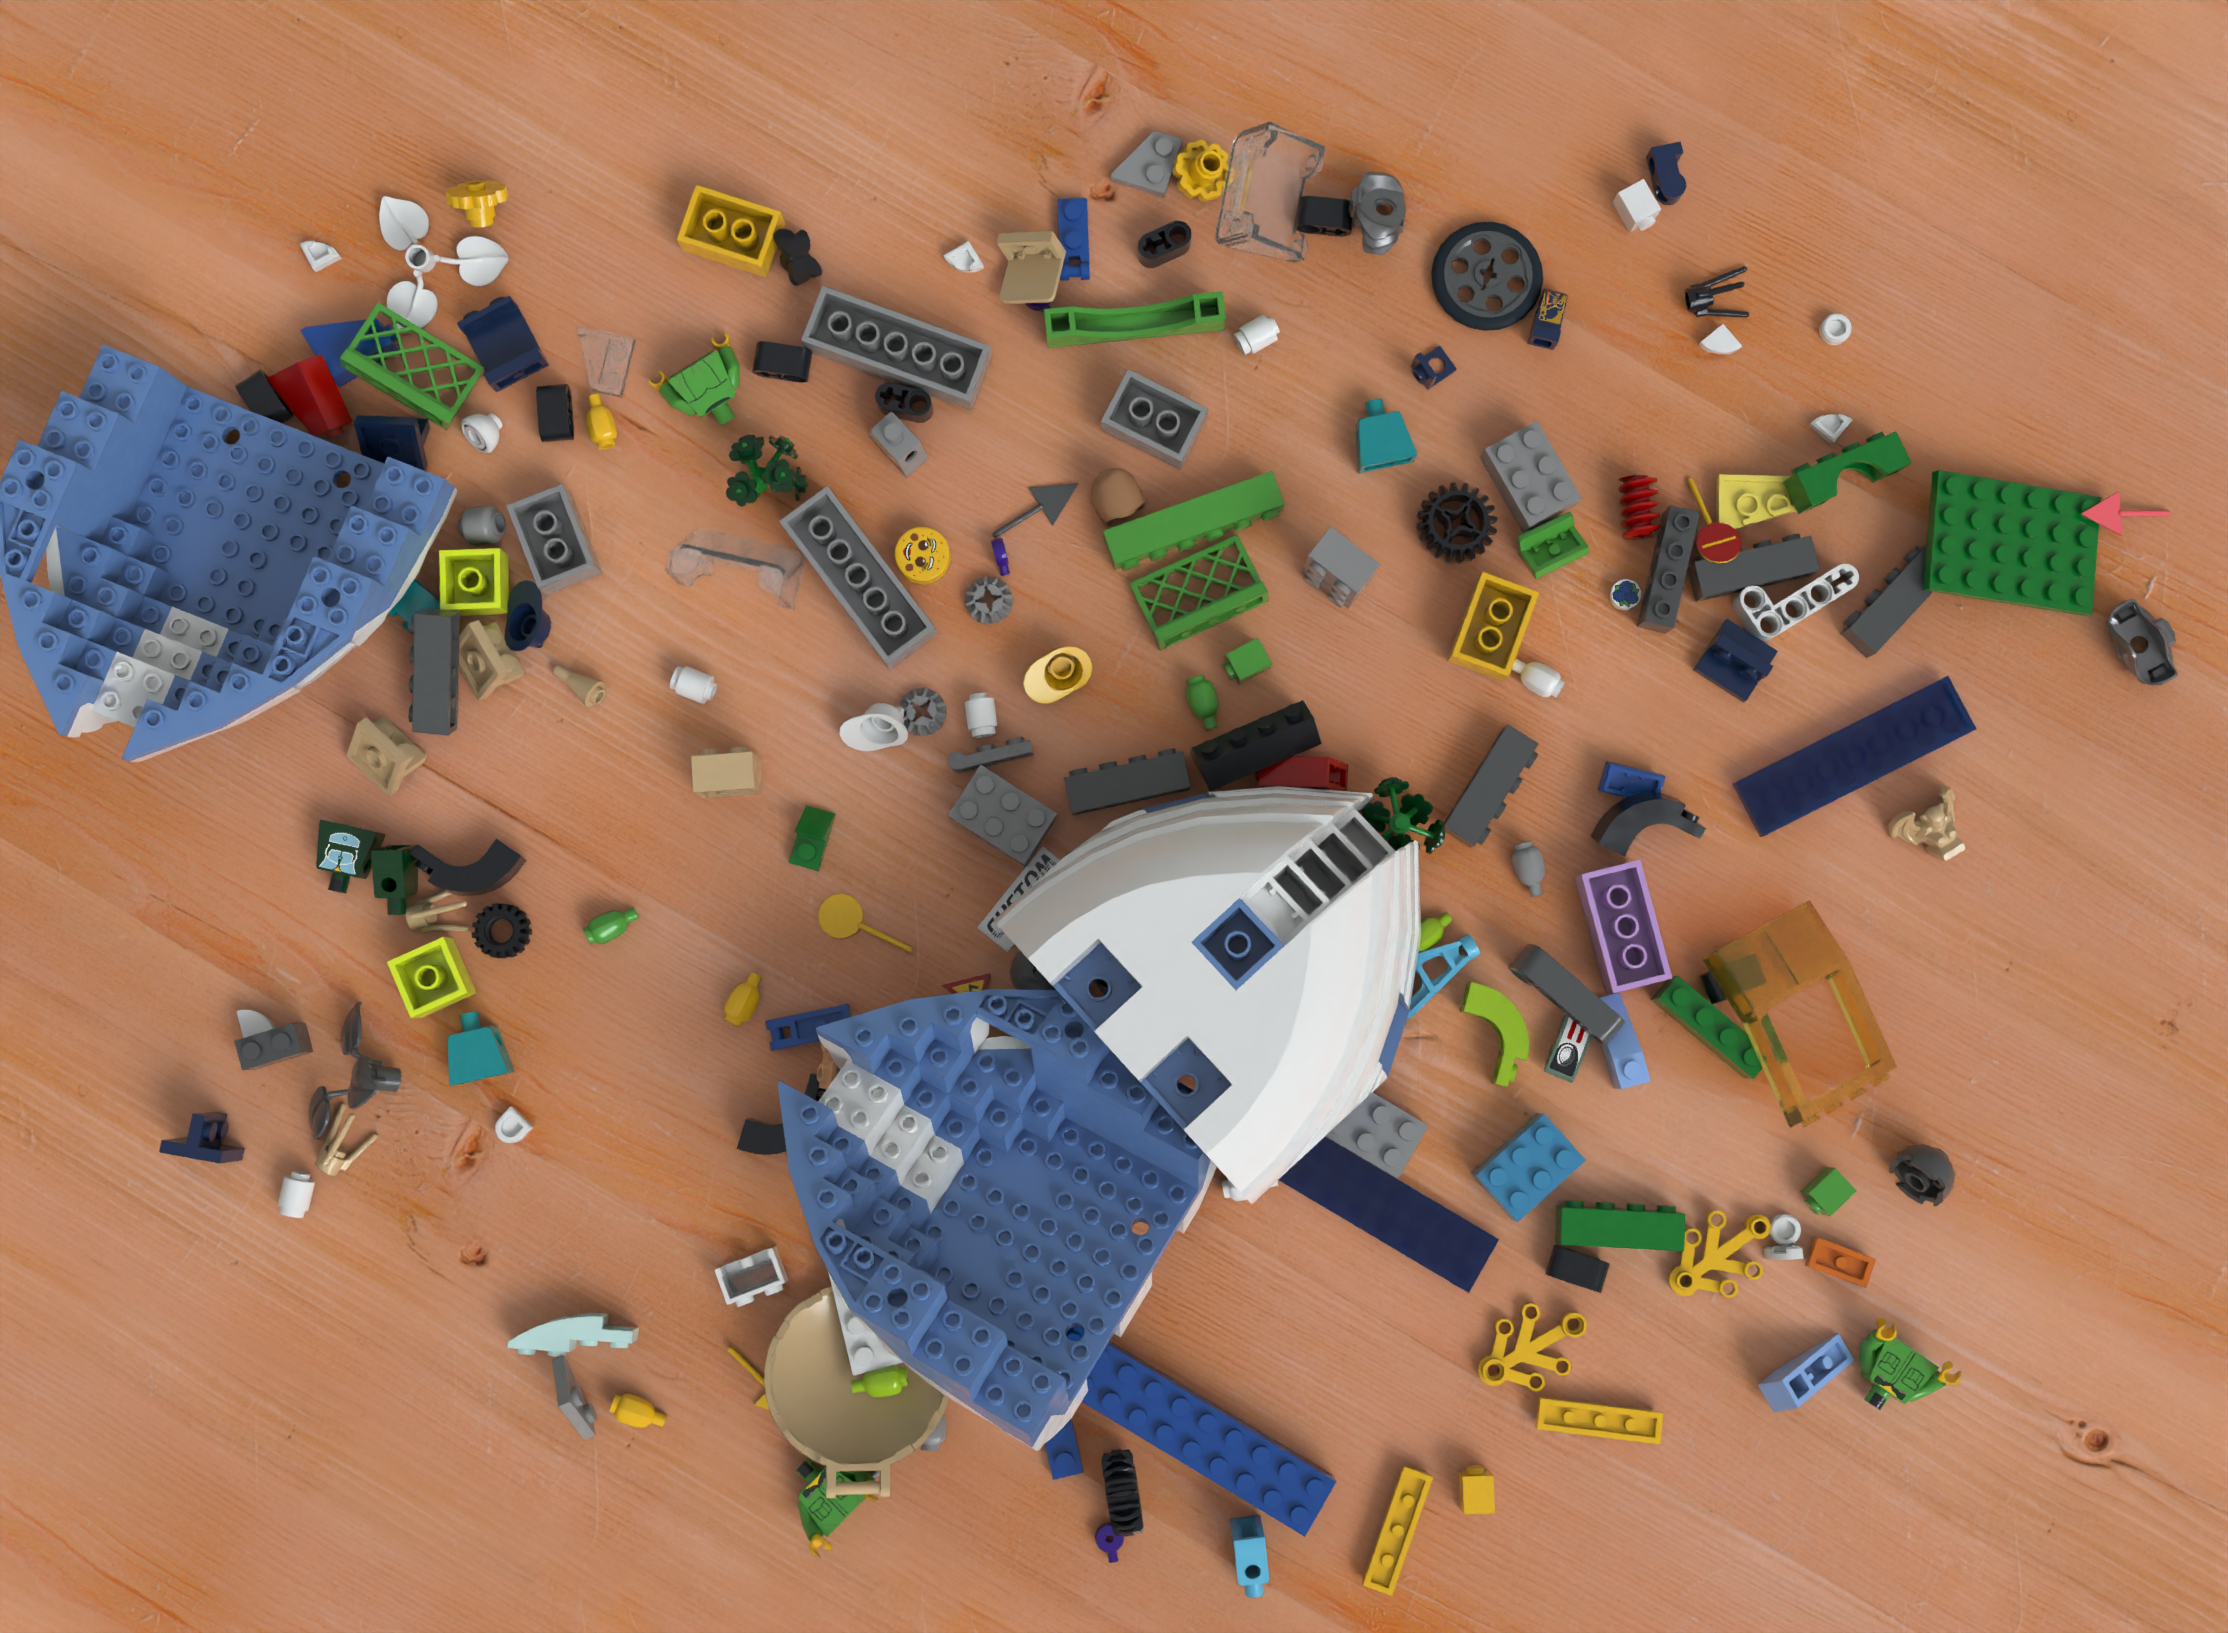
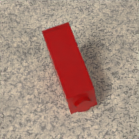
M322 354L297 362L267 377L271 386L311 435L317 437L325 434L328 439L344 433L342 427L353 422Z
M1292 756L1255 772V777L1260 787L1285 786L1347 791L1348 764L1330 757Z

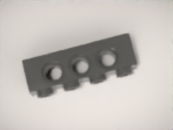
M1670 505L1662 513L1637 627L1664 634L1674 628L1700 512Z

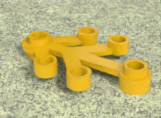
M1709 1211L1706 1215L1708 1226L1703 1259L1693 1265L1695 1247L1701 1243L1702 1235L1697 1229L1686 1228L1684 1251L1681 1254L1680 1265L1673 1268L1669 1274L1668 1282L1670 1288L1681 1296L1692 1295L1697 1289L1717 1292L1726 1298L1736 1296L1738 1285L1735 1281L1728 1278L1717 1281L1701 1276L1713 1269L1742 1274L1751 1280L1759 1279L1763 1274V1267L1760 1263L1752 1260L1740 1262L1726 1258L1753 1238L1763 1239L1767 1237L1771 1231L1770 1221L1763 1215L1751 1214L1744 1220V1229L1718 1247L1720 1230L1725 1226L1727 1219L1721 1211ZM1714 1214H1718L1721 1217L1718 1225H1713L1711 1222ZM1761 1221L1764 1228L1761 1232L1757 1233L1754 1225L1756 1222ZM1689 1232L1696 1234V1240L1693 1243L1687 1241V1234ZM1751 1265L1757 1267V1273L1753 1276L1748 1274V1268ZM1684 1275H1688L1690 1278L1687 1286H1682L1680 1283V1279ZM1726 1283H1731L1732 1291L1725 1294L1723 1286Z
M1527 1302L1520 1309V1314L1523 1318L1515 1349L1505 1356L1507 1338L1513 1333L1514 1325L1509 1319L1504 1317L1497 1319L1494 1323L1496 1336L1491 1355L1482 1358L1478 1365V1375L1487 1385L1498 1386L1504 1381H1510L1527 1386L1534 1392L1542 1390L1545 1386V1379L1540 1373L1533 1371L1526 1374L1511 1369V1367L1520 1362L1552 1370L1559 1376H1566L1571 1371L1572 1366L1567 1358L1563 1356L1553 1358L1537 1352L1566 1335L1572 1338L1582 1336L1587 1329L1585 1318L1577 1312H1567L1562 1316L1559 1325L1531 1340L1535 1321L1540 1317V1309L1536 1304ZM1530 1306L1534 1307L1535 1315L1530 1318L1526 1317L1525 1310ZM1571 1318L1577 1320V1326L1574 1329H1569L1567 1326V1322ZM1502 1322L1509 1324V1329L1505 1333L1499 1331V1325ZM1559 1361H1565L1567 1365L1566 1369L1562 1372L1556 1369ZM1492 1364L1498 1366V1372L1495 1375L1488 1374V1367ZM1534 1376L1540 1378V1384L1537 1387L1530 1385V1379Z

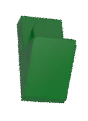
M806 805L795 828L797 836L790 856V864L815 871L820 870L836 816L835 813Z

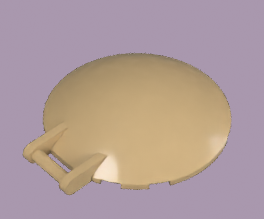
M832 1286L820 1290L819 1293L799 1303L786 1316L773 1337L767 1353L764 1373L767 1403L777 1427L790 1444L811 1460L826 1466V1498H836V1495L880 1494V1497H890V1465L913 1453L928 1439L940 1422L949 1398L922 1379L904 1362L895 1364L899 1368L906 1367L909 1386L903 1387L900 1393L886 1397H872L865 1391L853 1393L851 1381L863 1379L865 1373L854 1376L852 1374ZM880 1471V1481L836 1482V1472Z

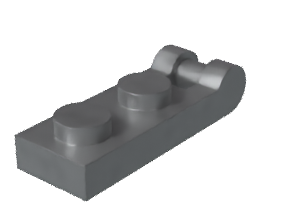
M1023 737L1007 740V746L995 748L994 744L976 748L977 753L964 755L961 752H953L948 758V763L954 772L961 773L978 769L980 765L984 767L1034 754L1030 740L1024 741Z

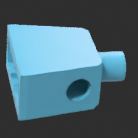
M1256 1515L1231 1518L1230 1526L1238 1585L1244 1586L1247 1597H1260L1264 1594L1263 1583L1269 1582L1266 1543L1261 1517Z

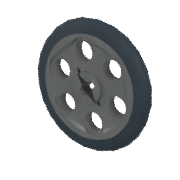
M1476 222L1463 226L1450 234L1440 245L1434 257L1431 271L1432 287L1437 301L1444 311L1455 321L1469 328L1483 331L1500 330L1512 326L1525 318L1535 306L1541 294L1543 284L1542 264L1531 242L1519 231L1505 224L1495 222ZM1477 241H1484L1489 246V252L1485 255H1479L1474 251L1473 244ZM1505 250L1515 252L1517 261L1514 264H1506L1501 258L1502 252ZM1454 260H1462L1467 264V271L1462 274L1455 273L1452 270L1451 263ZM1491 261H1493L1490 270L1491 277L1493 278L1486 283L1484 291H1482L1481 289L1484 284V276L1482 274L1488 270ZM1513 278L1519 279L1523 283V290L1517 293L1509 290L1507 282ZM1461 288H1468L1473 293V299L1469 302H1463L1458 298L1457 291ZM1490 297H1495L1500 300L1501 309L1496 312L1487 309L1485 301Z

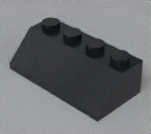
M1302 700L1192 747L1190 754L1211 792L1322 743L1314 717Z

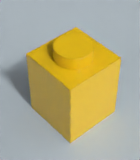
M1480 1465L1466 1466V1471H1458L1459 1504L1464 1515L1495 1514L1493 1474Z

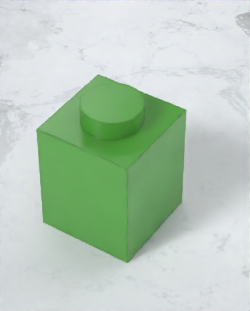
M1257 637L1227 653L1225 656L1227 663L1223 664V667L1230 680L1236 679L1240 685L1270 669L1272 662Z
M1826 1166L1800 1192L1807 1198L1804 1203L1816 1215L1821 1213L1831 1216L1856 1192V1189L1836 1168Z

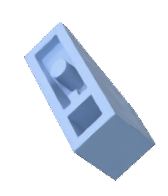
M1620 993L1600 997L1604 1003L1625 1021L1606 1046L1602 1045L1613 1088L1624 1089L1651 1082L1641 1046Z
M1839 1333L1776 1369L1760 1382L1758 1386L1773 1412L1799 1408L1851 1364L1854 1358Z

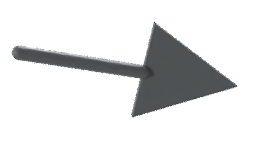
M1078 483L1029 488L1038 505L993 532V537L1000 536L1040 510L1044 511L1053 526L1078 486Z

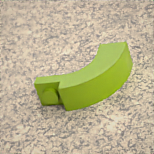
M1467 982L1459 1012L1480 1017L1490 1023L1495 1029L1500 1047L1491 1083L1508 1087L1509 1082H1514L1518 1065L1514 1064L1515 1058L1526 1061L1528 1059L1529 1037L1525 1022L1516 1006L1506 996L1488 986Z

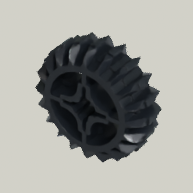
M1455 482L1450 484L1449 492L1444 485L1439 486V495L1431 491L1428 495L1430 501L1423 500L1421 503V507L1425 511H1418L1416 516L1418 519L1423 520L1417 523L1416 529L1426 531L1419 536V540L1430 541L1426 545L1425 550L1430 551L1435 547L1437 551L1434 557L1438 559L1442 553H1445V562L1447 563L1451 562L1453 555H1456L1458 564L1464 561V554L1469 561L1474 560L1475 552L1482 555L1485 552L1483 545L1490 546L1493 540L1488 535H1495L1497 532L1495 527L1490 526L1497 522V517L1488 515L1495 509L1494 505L1485 507L1484 504L1488 500V496L1484 495L1480 499L1476 497L1479 493L1477 487L1471 493L1467 492V483L1462 485L1460 491L1457 489ZM1452 501L1463 503L1457 510L1439 507L1444 503ZM1471 508L1478 516L1480 530L1476 529V525L1469 519ZM1463 512V516L1460 519L1462 521L1461 524L1450 534L1453 527L1451 524ZM1433 516L1437 517L1438 522L1445 528L1443 538L1435 530ZM1456 536L1474 539V541L1464 545L1450 544L1451 540Z
M1129 1449L1111 1450L1112 1452L1104 1453L1102 1468L1112 1531L1116 1536H1132L1135 1533L1142 1532L1144 1527L1133 1455Z

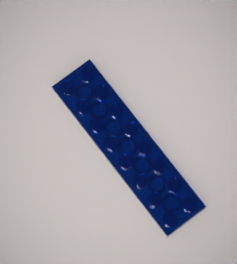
M1946 676L1733 783V786L1759 836L1763 837L1976 730V727L1949 676Z
M1327 1137L1320 1140L1278 1179L1468 1293L1499 1241L1496 1237Z

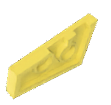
M1719 474L1716 477V523L1728 524L1735 529H1739L1797 511L1783 483L1791 476Z

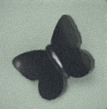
M779 229L774 232V241L782 252L780 254V263L788 272L789 279L793 285L799 286L808 281L810 277L816 278L822 274L819 263L808 253L810 238L805 230H800L795 234L787 229Z

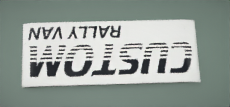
M1042 846L977 928L1008 952L1014 943L994 920L1060 860Z

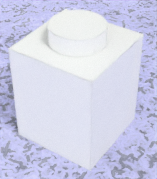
M1644 179L1618 192L1612 202L1629 233L1637 228L1643 231L1656 223L1655 218L1661 211V207Z

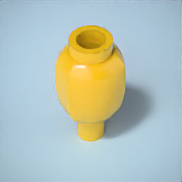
M592 394L588 396L591 408L586 416L589 438L593 443L597 444L599 450L613 448L616 446L615 439L618 436L615 420L611 411L602 405L600 394Z
M751 972L746 982L735 986L724 1004L725 1016L723 1020L736 1027H740L742 1022H746L751 1018L759 1001L757 986L762 978L760 975Z
M630 1393L623 1394L622 1396L615 1394L609 1412L614 1414L617 1421L639 1428L646 1427L651 1423L663 1427L667 1417L665 1414L656 1412L653 1404L648 1400Z

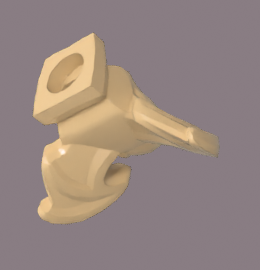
M1943 786L1938 794L1940 798L1939 805L1927 809L1920 816V820L1914 821L1915 812L1904 811L1897 814L1888 824V834L1891 838L1898 836L1915 846L1924 842L1928 845L1926 850L1929 855L1939 860L1947 861L1966 849V847L1957 838V831L1953 826L1955 822L1953 801L1956 798L1954 791L1948 786Z

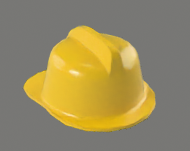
M1074 646L1052 649L1027 669L1023 682L1026 694L1031 700L1049 704L1078 690L1091 677L1093 667L1090 657L1084 650Z

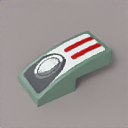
M1564 1014L1556 1041L1551 1046L1544 1072L1572 1083L1579 1070L1591 1036L1566 1014Z

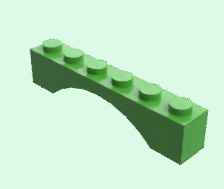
M1223 291L1192 294L1168 302L1130 308L1098 309L1070 306L1044 309L1048 348L1224 331L1226 322Z

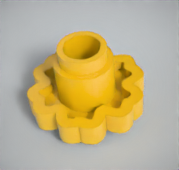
M1204 140L1188 143L1184 147L1183 153L1178 154L1174 159L1172 173L1176 178H1179L1177 188L1184 192V195L1189 199L1197 196L1203 203L1209 200H1216L1222 194V190L1231 184L1233 169L1230 165L1226 164L1228 154L1218 144H1211L1208 147Z
M475 180L457 184V187H450L445 192L447 205H452L453 208L464 209L465 217L469 220L472 227H486L494 224L493 217L496 216L494 206L500 202L507 201L509 197L507 185L501 184L500 181Z

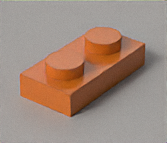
M1814 1236L1805 1266L1866 1288L1876 1259Z

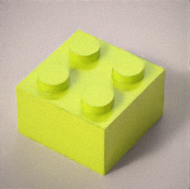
M500 548L439 550L440 609L460 611V616L507 614L509 600V555Z
M441 937L387 962L410 1018H423L477 993L453 938Z

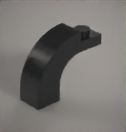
M1647 792L1627 797L1612 806L1600 819L1591 837L1598 844L1625 856L1638 833L1648 826L1669 824L1699 839L1706 828L1697 822L1700 817L1685 810L1686 805L1678 798L1664 793Z
M498 839L494 841L480 860L467 866L448 865L418 844L410 853V855L418 860L415 866L429 875L435 871L429 878V883L447 893L460 896L482 895L502 887L518 873L527 861Z
M810 1074L805 1095L819 1101L827 1089L819 1088L820 1082L817 1080V1074ZM752 1118L746 1119L737 1149L762 1155L785 1152L786 1144L783 1124H769Z

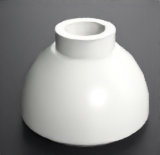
M493 413L487 416L473 414L461 421V428L464 436L474 448L483 453H491L498 444L499 430L502 428V423Z

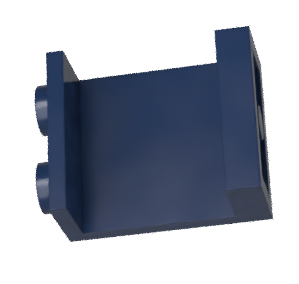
M511 296L496 298L485 309L469 312L463 317V320L457 323L458 327L467 336L481 365L485 367L484 376L488 384L496 392L549 366L524 316Z

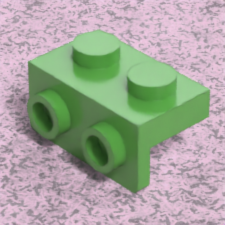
M1570 512L1561 516H1555L1547 523L1535 529H1528L1517 538L1518 554L1535 579L1589 554V547L1574 527V518Z

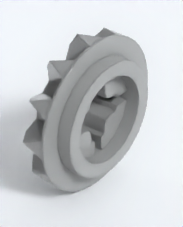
M984 576L973 581L966 591V609L970 616L980 623L994 624L1000 622L1009 614L1012 608L1013 597L1011 590L1006 583L997 577ZM986 588H988L992 596L1002 597L993 601L992 612H989L986 603L976 602L985 598Z
M927 688L912 689L902 697L899 705L904 709V726L908 732L914 735L926 736L935 733L943 725L946 718V706L943 699L937 692ZM930 701L927 711L932 720L921 716L913 722L917 712L912 704L914 703L916 706L922 707Z

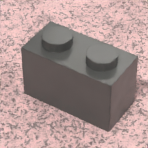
M291 1023L234 1041L242 1070H256L313 1052L306 1023Z

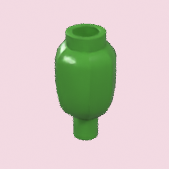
M1204 675L1186 680L1188 686L1185 689V695L1192 713L1197 718L1203 719L1206 731L1218 727L1214 717L1218 710V700L1213 684L1209 680H1205Z
M634 907L623 913L618 910H612L592 918L588 926L583 928V931L590 945L594 943L605 944L623 934L628 927V923L639 917Z

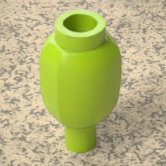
M1444 912L1438 918L1425 917L1421 919V939L1418 953L1430 950L1442 939L1443 928L1452 922V918L1447 912Z
M897 1365L866 1372L863 1379L851 1381L853 1393L865 1391L872 1397L895 1395L900 1393L903 1387L909 1386L906 1367L899 1368Z

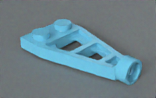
M1469 934L1458 939L1457 942L1418 953L1415 972L1421 978L1422 986L1411 998L1407 1020L1413 1017L1469 960L1471 961L1481 955L1479 948ZM1459 947H1461L1466 956L1460 955ZM1434 957H1443L1448 964L1447 970L1435 980H1430L1422 968V964Z

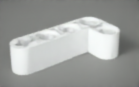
M1850 564L1838 565L1773 605L1762 588L1748 586L1734 596L1732 606L1746 630L1761 641L1766 642L1853 589L1859 581V574L1857 569ZM1843 576L1845 581L1833 588L1830 583ZM1811 589H1816L1820 592L1821 602H1817L1811 597ZM1744 595H1750L1754 598V608H1750L1744 603ZM1786 604H1790L1796 609L1795 618L1790 617L1786 613ZM1761 620H1766L1770 623L1771 633H1766L1761 629Z

